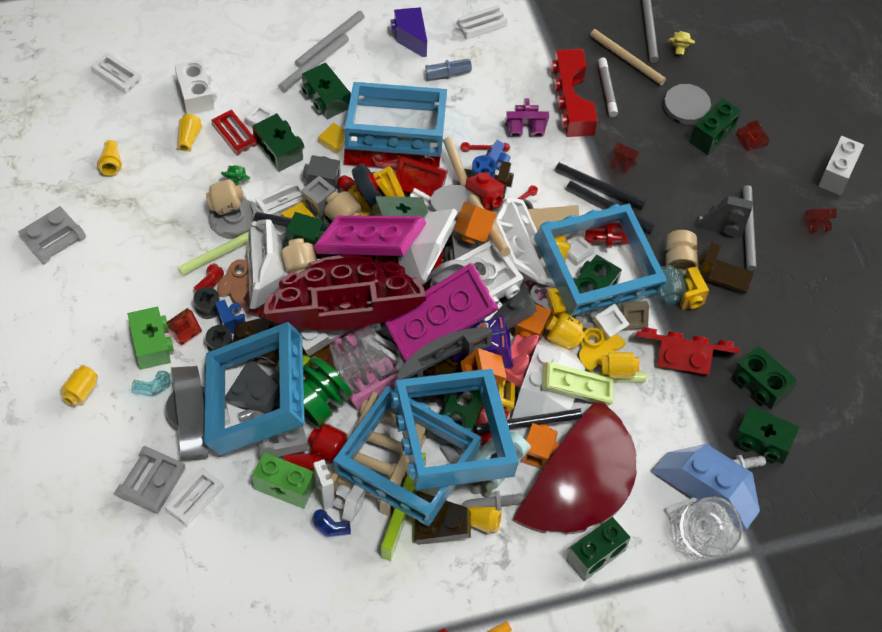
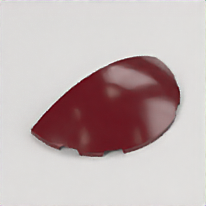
M337 255L309 262L306 270L300 273L291 271L279 281V288L274 294L269 293L266 299L264 318L279 324L289 322L295 328L308 330H349L367 327L398 317L426 301V294L418 278L408 276L405 268L389 260L383 264L375 262L370 255Z
M595 402L582 416L536 480L513 519L515 523L540 533L563 531L565 535L585 532L588 527L599 522L603 524L623 507L635 483L637 454L631 435L614 411L603 403Z

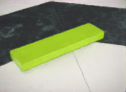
M422 452L424 464L426 465V453ZM407 474L403 488L415 494L414 481ZM397 508L394 509L381 545L382 559L388 561L392 560L407 518V514Z

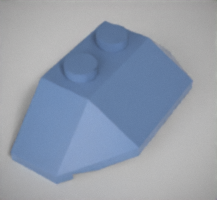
M708 444L667 452L653 469V473L690 497L699 500V503L706 505L710 510L718 513L744 532L760 512L753 473Z

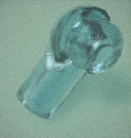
M162 370L157 372L155 379L151 382L134 380L131 391L133 393L156 396L169 388L171 384L170 374Z

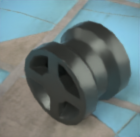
M203 287L197 290L193 297L197 315L203 319L215 318L217 316L215 302L220 301L218 292L212 287Z
M215 325L208 329L206 333L208 351L210 352L233 343L230 329L223 325Z

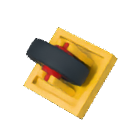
M359 164L352 169V175L356 184L348 192L361 205V216L370 215L375 196L405 197L398 179L390 166L373 174L364 164Z

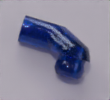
M318 509L313 513L312 523L324 536L331 537L351 534L350 521L335 522L323 509Z

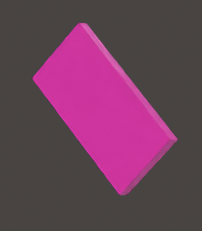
M338 215L314 245V249L317 254L404 256L426 225L424 217Z
M469 263L426 290V301L398 317L384 321L406 362L426 344L446 334L468 329L498 311L499 308L475 265Z

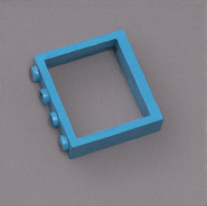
M353 82L345 124L344 149L441 156L447 89ZM358 105L438 111L436 130L355 124ZM351 136L357 137V141H351ZM430 143H437V147H430Z
M615 204L601 211L591 210L584 215H570L556 222L552 220L546 221L540 225L534 236L538 249L570 316L658 293L667 281L630 204L621 206ZM620 222L646 277L580 294L554 238Z
M289 322L206 353V386L204 388L205 432L203 439L204 443L216 453L222 455L305 425L302 335ZM279 348L280 409L225 428V369Z
M492 369L396 380L394 392L390 393L392 398L391 405L392 408H397L396 427L398 432L402 431L404 438L401 439L402 453L404 456L408 455L407 474L410 476V479H413L416 490L515 476L519 462ZM480 390L498 458L425 467L409 398Z
M387 386L333 460L334 473L429 527L456 485L441 487L432 502L429 503L353 460L388 410L391 409L398 413L397 408H392L391 405L392 398L390 393L394 392V389ZM409 398L413 419L416 424L466 450L458 463L473 461L480 450V436L471 432V428H464L456 424L449 416L434 412L427 404L416 402Z

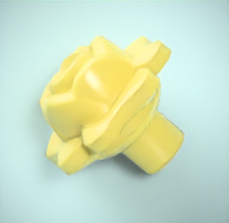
M682 31L675 32L673 38L668 39V42H671L676 47V55H684L685 48L695 44L690 34Z

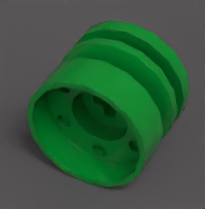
M312 356L308 360L311 368L306 365L303 366V375L306 378L303 381L304 417L320 428L333 416L327 404L330 402L334 406L341 408L344 405L341 398L349 400L353 393L343 377L332 366L326 364L320 358Z

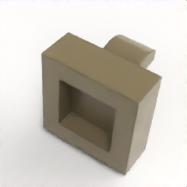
M647 300L622 302L621 313L630 324L623 330L648 328L649 304Z

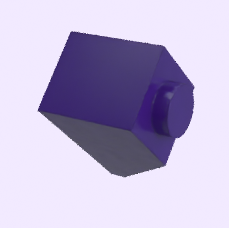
M421 7L394 9V19H390L391 33H395L396 41L419 56L427 57L428 41Z

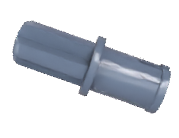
M462 59L451 62L445 60L444 63L425 65L426 76L428 80L446 76L451 78V75L471 72L472 64L470 59Z

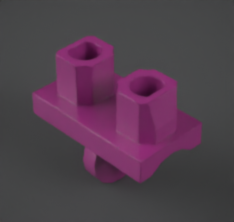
M524 98L523 105H515V111L506 112L505 126H508L510 137L522 136L523 126H531V136L543 137L549 121V111H538V105H530L529 98Z

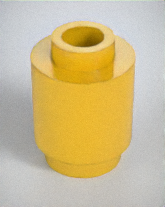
M608 352V355H602V376H609L612 379L634 378V373H639V357H634V352Z
M84 365L74 369L60 388L63 401L71 406L76 404L82 405L97 385L98 375L96 372Z

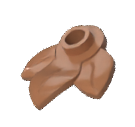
M244 259L232 262L228 268V273L219 280L217 286L219 297L231 294L233 300L236 303H240L241 307H245L249 302L248 261ZM244 268L243 273H236L237 269Z

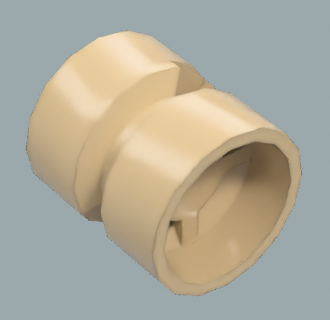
M676 230L670 232L665 237V250L667 252L666 271L669 274L685 277L688 268L695 266L698 268V245L695 233L688 230Z

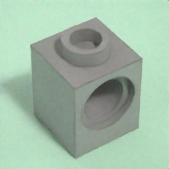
M318 176L304 187L301 193L304 205L318 219L323 220L324 209L327 205L326 199L333 192H336V189L322 177Z

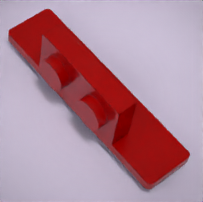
M344 149V164L357 166L364 164L369 167L380 168L390 166L392 169H397L401 156H406L440 167V156Z
M401 156L396 177L404 195H410L414 188L431 197L437 189L444 186L448 170Z
M642 327L641 331H635V336L661 341L657 366L709 375L713 350L737 354L740 351V348H735L734 342L719 340L717 345L708 343V338L693 335L692 340L682 339L683 334L667 331V336L658 335L657 329Z

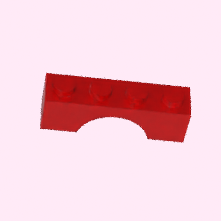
M583 49L556 50L555 60H551V73L556 76L554 78L555 92H559L557 106L558 110H562L563 113L561 114V127L565 128L567 137L595 136L598 122L594 102L579 97L573 90L574 86L584 82L587 65Z

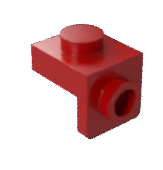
M484 172L466 179L465 188L482 197L484 209L490 211L501 206L504 184Z

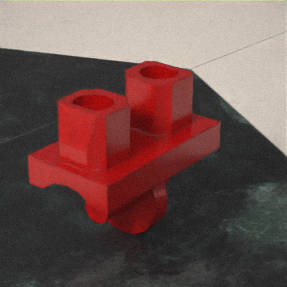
M620 222L585 230L584 239L588 243H605L606 248H612L613 244H629Z

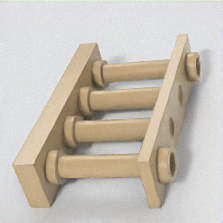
M373 392L369 401L364 400L360 409L361 417L356 428L378 399V393ZM388 411L382 420L396 425V415L398 414ZM415 423L420 448L422 449L429 430ZM373 431L367 441L398 452L399 456H401L398 464L393 463L391 465L358 452L353 460L365 467L388 475L390 481L403 487L407 477L408 455H403L400 441ZM334 466L331 467L329 473L330 479L332 478L334 483V495L340 484L350 488L354 487L353 483L334 473ZM367 491L365 492V494H368V495H370V496H373V497L377 498L376 496L370 494L369 492H367ZM377 498V501L380 502V513L390 517L394 507Z

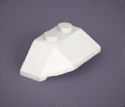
M507 197L494 220V225L511 250L507 257L524 279L556 287L534 240L537 230L524 201Z
M447 209L428 212L424 216L426 225L405 255L398 256L397 258L399 265L405 268L406 274L411 278L417 277L422 285L426 282L455 227L459 216L458 211Z
M259 220L250 223L247 238L249 304L251 309L264 304L269 293L274 294L279 288V281L288 274L285 272L281 254L282 241L271 220Z
M542 336L535 348L522 383L512 419L572 409L574 397L542 390L543 364L546 362L585 371V366L571 349L568 350L551 343L547 337Z

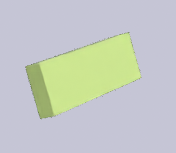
M551 362L543 364L542 390L594 403L598 402L607 406L613 404L612 378Z

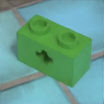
M156 306L127 313L140 370L171 363L169 353L174 352L171 336L165 338L164 331L169 330L166 315L160 316L159 307Z
M265 452L252 474L254 490L302 509L305 508L315 488L313 471Z

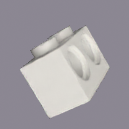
M202 59L175 64L176 79L186 113L194 114L215 109L213 99H217L216 89L214 85L209 84L212 81L209 67L204 68Z
M841 136L818 187L841 196L864 145Z

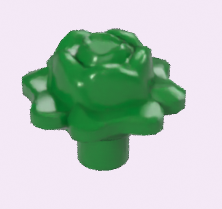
M229 165L227 171L221 172V175L226 177L227 180H232L236 186L244 182V180L250 179V176L246 175L245 167Z

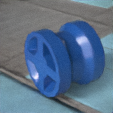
M487 155L476 157L472 162L471 177L478 173L486 172L495 179V160Z

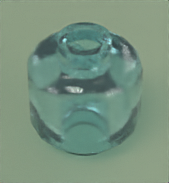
M675 266L661 267L667 281L654 294V297L659 301H664L666 305L678 303L680 301L679 298L686 292L683 273L681 270L675 269Z

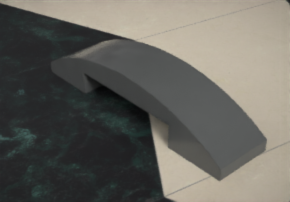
M489 327L463 329L433 340L419 349L405 362L397 374V380L423 377L424 370L462 350L468 356L477 348L484 350L490 347L492 343V330Z
M198 366L171 367L181 460L208 458V446L204 443L203 439L205 432L204 401Z

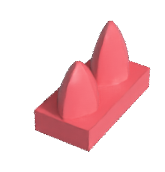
M516 334L511 340L513 367L504 369L507 377L506 380L510 383L512 382L518 388L522 386L538 344V335L523 338Z

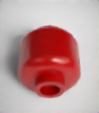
M324 424L320 429L314 428L308 439V443L312 444L310 448L311 453H318L320 457H324L326 462L330 464L333 463L335 457L348 441L345 431L330 424Z

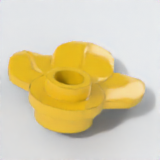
M588 328L584 331L585 336L580 343L582 349L579 352V359L588 371L594 370L597 365L602 368V355H608V352H617V350L622 349L626 345V342L618 334L606 340L600 329ZM589 340H595L597 343H591Z

